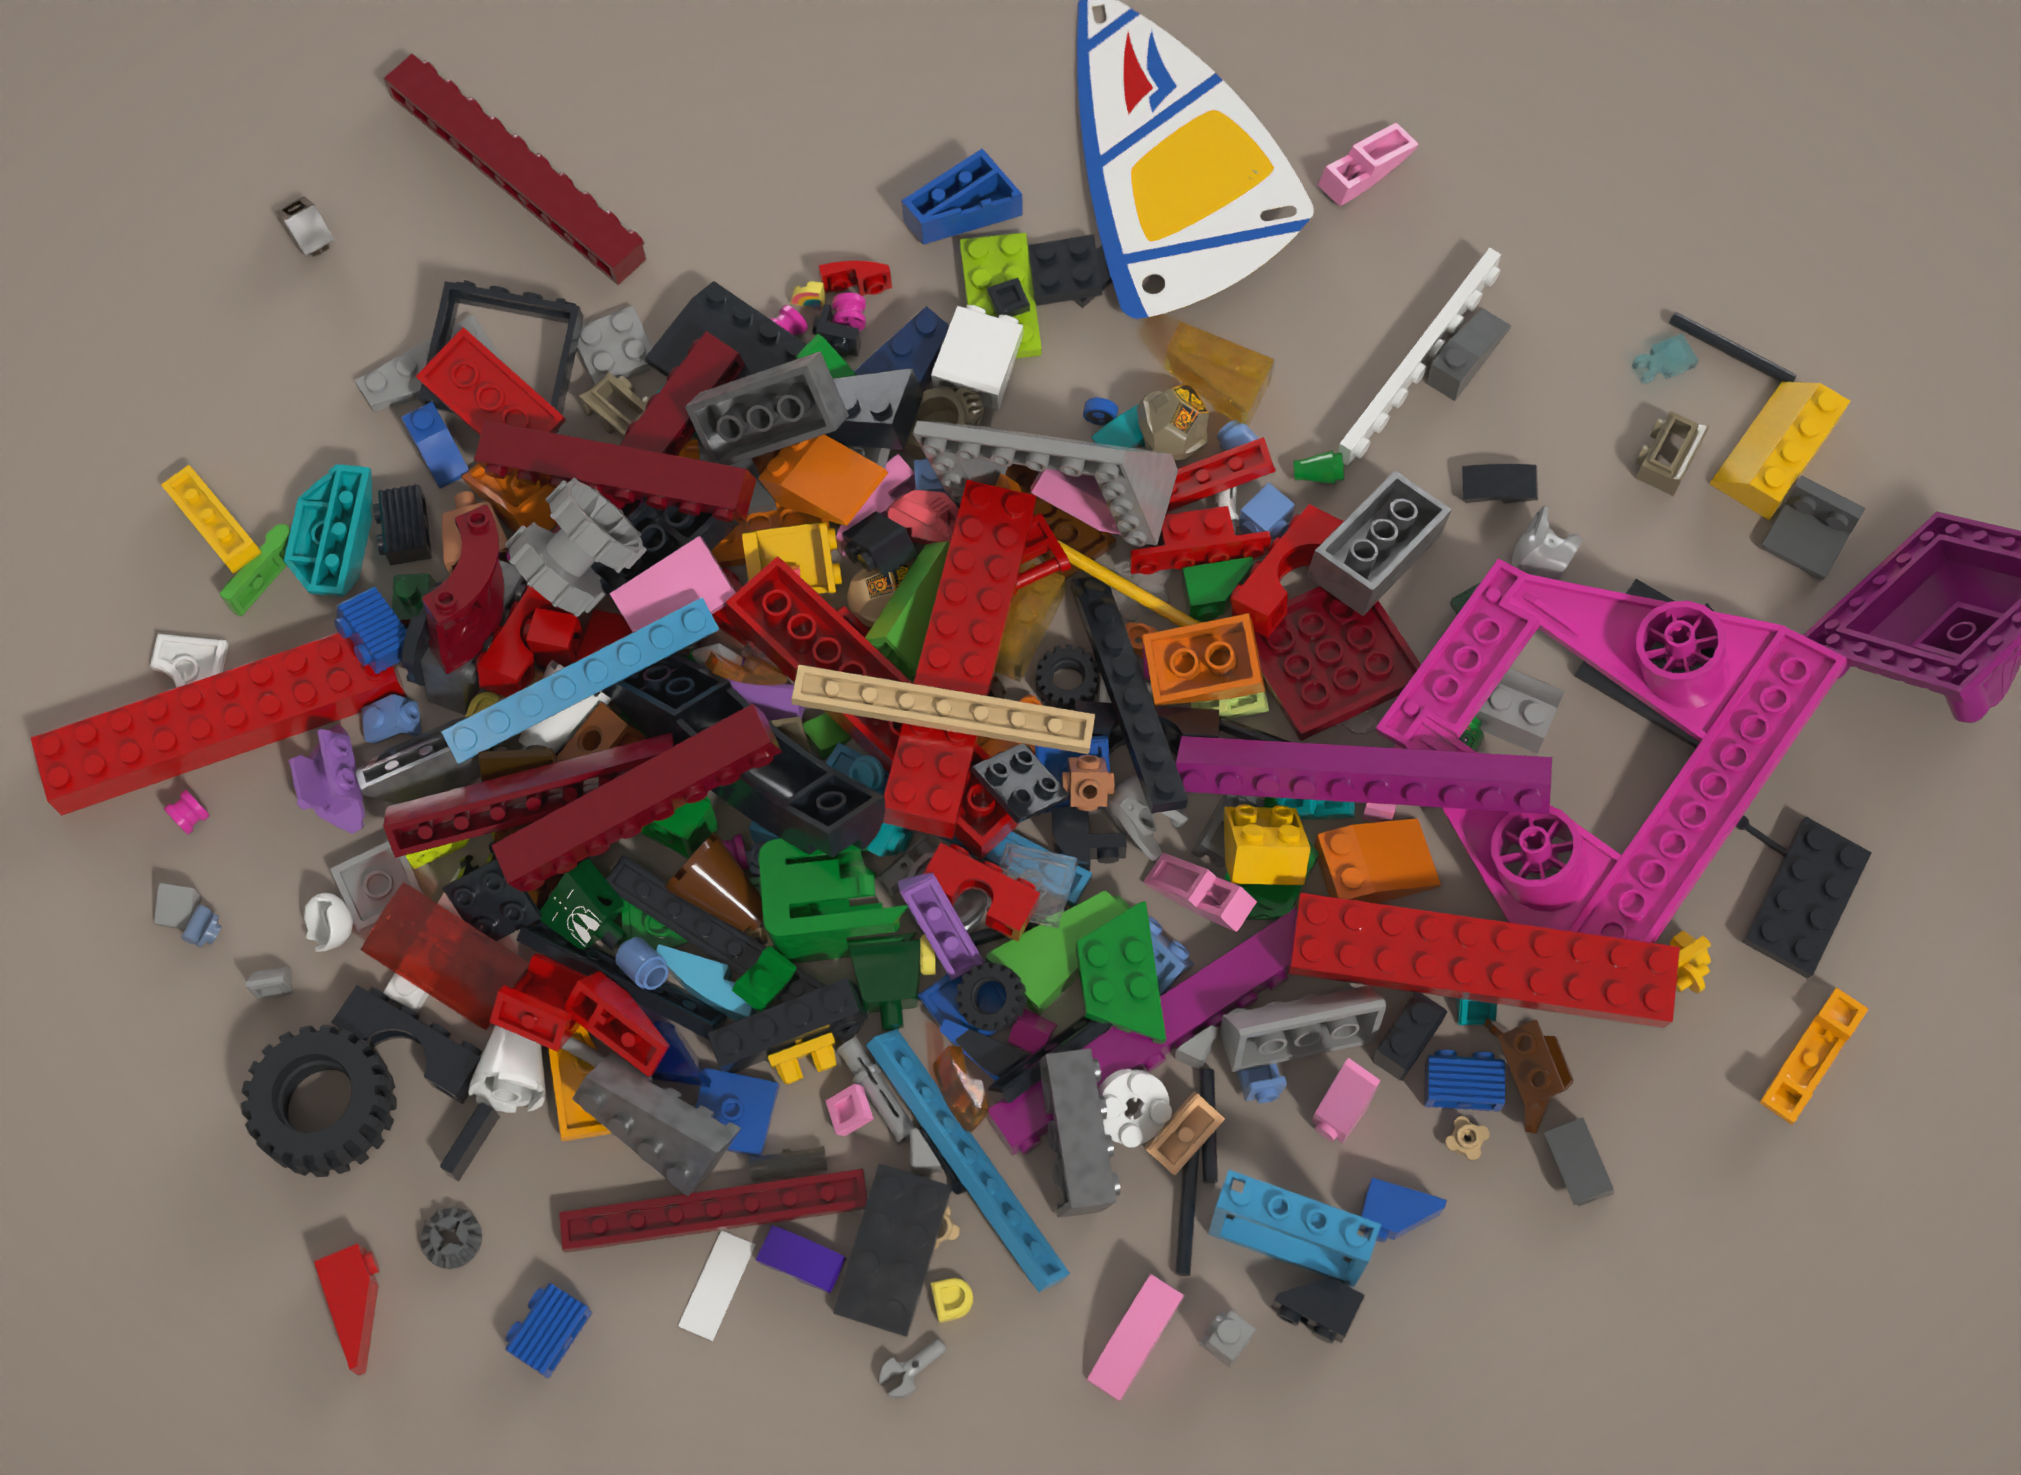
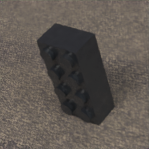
M643 501L627 519L641 533L642 544L647 551L630 569L624 567L620 573L599 561L594 562L591 568L601 577L599 580L601 587L611 597V592L698 536L703 538L710 551H712L739 523L734 518L733 522L720 521L713 518L712 514L700 512L699 516L688 515L679 511L678 507L668 505L666 510L656 509L648 506L646 501Z

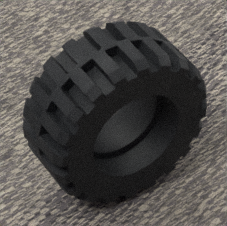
M312 1025L300 1027L299 1035L294 1036L288 1031L279 1036L281 1043L273 1047L271 1044H268L261 1051L265 1055L260 1063L253 1061L248 1071L253 1075L252 1080L244 1081L241 1092L248 1098L247 1101L241 1103L242 1115L248 1119L245 1127L249 1135L256 1140V1145L282 1167H288L294 1173L306 1176L311 1172L316 1177H328L329 1170H335L338 1174L350 1171L349 1163L354 1160L360 1165L368 1160L369 1156L366 1152L372 1146L378 1150L385 1141L380 1135L383 1129L391 1130L394 1119L389 1113L390 1110L394 1111L397 1108V1098L392 1093V1090L395 1088L394 1080L387 1071L388 1067L378 1054L353 1032L346 1029L339 1032L331 1025H322L320 1031H316ZM325 1070H337L347 1075L352 1085L351 1099L346 1111L337 1122L326 1129L310 1133L300 1132L290 1124L288 1118L289 1102L294 1090L304 1079L314 1073Z

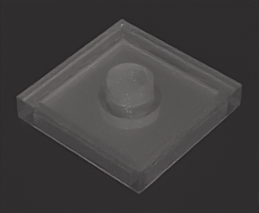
M1006 843L999 865L1003 870V874L1014 880L1023 878L1031 882L1036 887V891L1040 892L1039 905L1029 922L1058 928L1076 873L1078 859ZM988 898L986 904L987 912L992 904L990 898Z

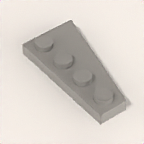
M474 315L454 325L451 339L464 327L506 364ZM432 338L355 380L358 389L373 412L417 398V395L420 393L421 383L415 376L426 366Z

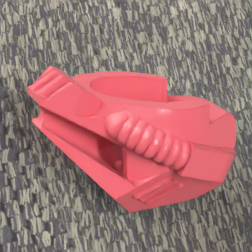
M914 490L896 498L888 506L885 516L895 521V523L904 526L912 542L923 545L949 541L950 543L959 509L945 492Z

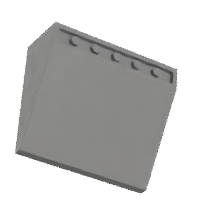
M928 421L916 422L913 435L947 495L957 505L958 509L967 480L995 486L1000 473L1005 475L1007 466L1012 464L1024 465L1032 470L1041 472L1046 471V469L1058 470L1074 477L1081 476V474L1092 475L1099 485L1123 540L1134 546L1158 544L1178 472L1172 454L974 425Z

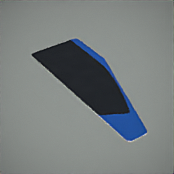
M948 1019L943 1020L940 1028L942 1034L994 1081L1030 1056Z

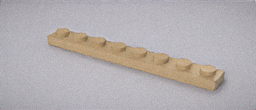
M798 665L792 694V705L1089 754L1095 714L804 665Z

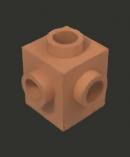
M1092 755L1068 757V772H1062L1061 785L1070 794V807H1076L1082 811H1094L1098 807H1107V795L1114 794V772H1108L1105 757Z

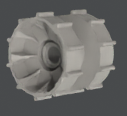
M573 478L568 483L563 480L545 499L550 505L552 513L550 517L556 520L561 529L553 534L539 527L535 522L527 528L522 525L505 543V546L509 549V556L511 558L509 562L516 567L528 582V586L538 591L554 607L558 606L579 617L583 611L589 613L606 595L599 581L601 577L593 571L591 565L599 561L620 573L624 567L630 569L647 549L642 544L641 533L635 529L621 509L613 505L597 489H592L578 482L576 478Z

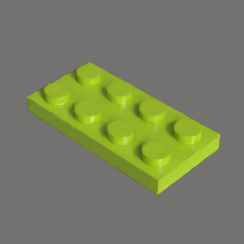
M1026 232L960 239L967 305L980 307L986 311V315L996 317L988 299L986 288L1019 278L1030 304V311L1013 317L1019 321V325H1023V337L1016 358L1042 356Z

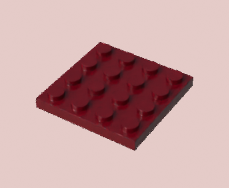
M1321 586L1288 600L1287 615L1268 638L1254 631L1263 681L1300 741L1399 696L1421 666V663L1379 600L1362 616Z

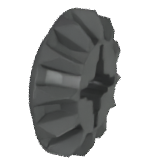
M454 1206L444 1210H437L430 1219L425 1220V1226L419 1235L421 1251L437 1267L454 1269L464 1266L475 1257L481 1246L482 1231L480 1224L469 1211ZM454 1228H458L456 1236L463 1245L448 1243L446 1247L442 1246L445 1239L441 1236L439 1230L451 1232Z

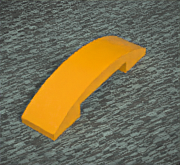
M1836 987L1779 1069L1759 1103L1793 1125L1812 1097L1813 1091L1869 1009Z

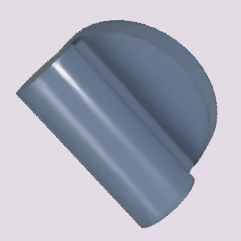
M198 905L181 939L200 948L205 942L211 945L222 925L217 923L219 915L211 912L205 906Z

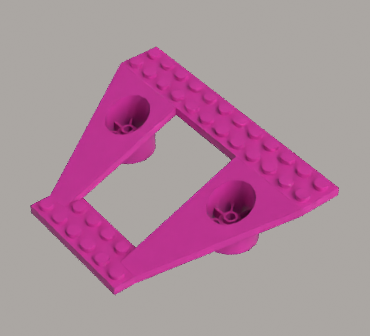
M1498 558L1376 726L1377 733L1404 749L1477 753L1460 741V736L1536 630L1540 629L1699 741L1698 747L1622 855L1574 822L1561 809L1555 808L1550 805L1549 814L1441 807L1507 922L1655 943L1847 666V658L1780 624L1711 611L1705 605L1692 601L1665 602L1530 575ZM1657 641L1665 645L1664 648L1651 650ZM1710 647L1715 649L1712 658L1701 654V649ZM1665 658L1667 663L1663 669H1660L1651 661ZM1697 662L1704 665L1691 672L1689 670V667L1694 666ZM1673 668L1685 669L1686 673H1672L1671 671ZM1556 836L1565 842L1554 844L1551 841ZM1512 844H1516L1521 848L1520 852L1508 854ZM1573 850L1567 865L1558 860V853ZM1522 862L1523 867L1516 876L1505 865ZM1553 866L1560 870L1553 876L1545 877V872L1549 871ZM1529 872L1540 873L1542 880H1527L1525 878Z

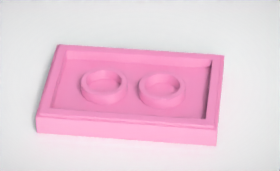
M698 536L611 592L610 595L632 632H635L703 597L709 611L713 614L726 606L725 602L736 592L703 538Z

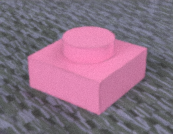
M853 1084L826 1100L837 1135L847 1136L874 1120L862 1085Z

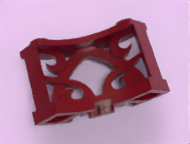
M482 505L455 517V524L462 540L459 561L451 575L438 588L422 597L431 639L428 641L429 648L446 675L469 662L483 649V643L492 632H496L504 611L505 585L502 568L498 561L499 537L495 520L487 505Z

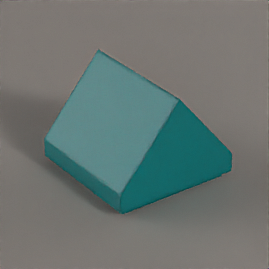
M1456 998L1458 1025H1483L1487 1018L1496 1022L1497 1004Z

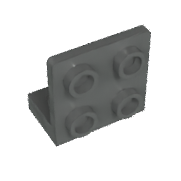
M1801 475L1761 547L1769 553L1823 580L1828 575L1866 508Z

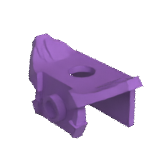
M337 724L329 730L319 729L317 731L319 743L308 758L303 757L301 754L290 759L288 763L291 766L293 787L296 790L298 800L297 805L303 810L314 809L316 814L322 819L353 834L364 827L365 810L362 803L363 796L355 774L357 768L350 736H348V732L340 724Z

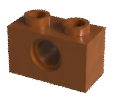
M600 702L596 709L589 714L587 720L573 738L565 744L557 759L560 762L642 741L646 736L619 712Z

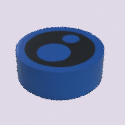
M1091 398L1085 402L1083 417L1092 424L1105 426L1117 417L1119 409L1111 400Z

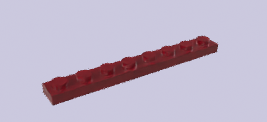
M856 1169L691 1193L688 1197L682 1194L559 1212L562 1250L564 1253L865 1210L868 1199L864 1170Z

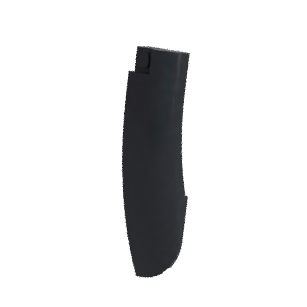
M677 653L603 690L647 736L653 738L673 733L676 745L750 705L732 688L731 681ZM769 722L770 727L782 752L775 755L769 764L760 768L753 767L740 774L741 776L736 782L726 786L720 785L711 790L758 825L809 855L816 850H820L833 858L850 845L864 850L877 836L885 816V798L883 795L835 770L810 754L782 733L771 722Z

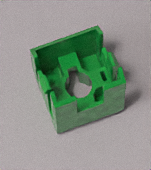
M783 839L768 841L760 849L759 868L763 922L775 950L786 957L791 963L851 957L849 947L911 941L917 934L913 932L847 940L848 937L896 932L901 926L899 918L909 907V905L883 908L882 903L850 906L849 899L876 896L874 879H877L876 873L865 866L861 851L868 850V847L861 850L854 845H850L833 858L820 850H816L809 855Z

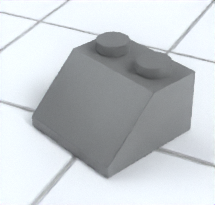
M1509 668L1475 717L1481 721L1482 726L1480 728L1482 731L1537 754L1564 691Z

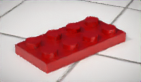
M464 327L415 376L421 384L479 436L482 434L485 421L555 433L566 421L562 414Z

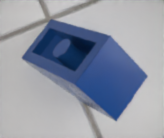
M433 402L401 417L439 489L461 479V476L469 471Z
M1372 1177L1366 1190L1360 1217L1381 1224L1376 1241L1386 1242L1387 1238L1394 1240L1439 1216L1444 1210L1447 1200ZM1360 1225L1358 1230L1365 1231L1364 1236H1366L1370 1228Z

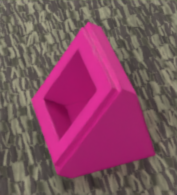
M1023 1009L1024 1013L1016 1019L1017 1022L1012 1027L1008 1043L1033 1054L1051 1040L1058 1024Z

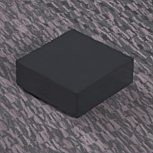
M1019 278L986 288L988 299L997 318L999 315L1014 317L1030 311V304Z

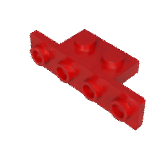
M1228 506L1166 514L1161 529L1163 546L1131 550L1130 573L1149 575L1160 570L1174 568L1182 570L1184 567L1252 557L1255 560L1268 555L1271 542L1270 532L1264 531L1235 535Z

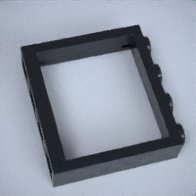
M464 280V283L445 281L426 365L451 340L459 303L568 323L551 400V406L560 414H563L584 319L580 307L576 306V303L566 302L564 298H557L555 302L544 300L541 295L532 292H523V295L510 293L508 289L500 286H490L489 289L476 287L475 283ZM421 384L418 399L423 406L433 402L437 410L454 413Z

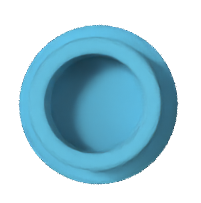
M864 755L854 761L849 771V777L872 790H876L883 784L885 773L882 764L877 758L871 755Z

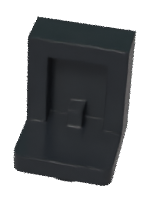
M824 304L821 315L815 316L812 334L823 336L840 356L852 355L858 357L861 347L859 328L832 323L831 305Z

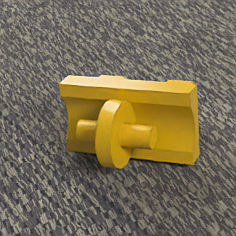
M1681 931L1669 942L1671 946L1680 947L1676 990L1682 992L1689 988L1697 994L1706 987L1702 977L1710 973L1707 965L1711 963V958L1707 949L1711 946V942L1704 935L1696 940L1687 932Z
M832 1032L804 1043L802 1039L795 1041L796 1046L768 1056L772 1069L776 1068L778 1075L785 1085L804 1078L797 1059L812 1055L818 1073L836 1067L833 1049L835 1040Z

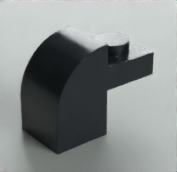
M1052 807V842L1057 855L1090 871V860L1097 859L1099 863L1110 864L1118 862L1119 859L1126 858V833L1089 834L1088 811H1082L1076 807Z

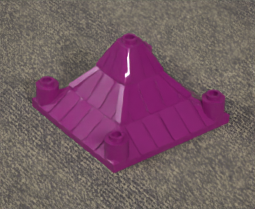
M1937 511L1805 632L1803 636L1847 658V666L1838 679L1844 676L1850 667H1858V669L1881 674V676L1893 680L1904 681L1907 684L1920 688H1927L1930 691L1945 696L1955 720L1967 723L1977 722L1986 715L1990 708L1999 704L2008 693L2021 665V531Z

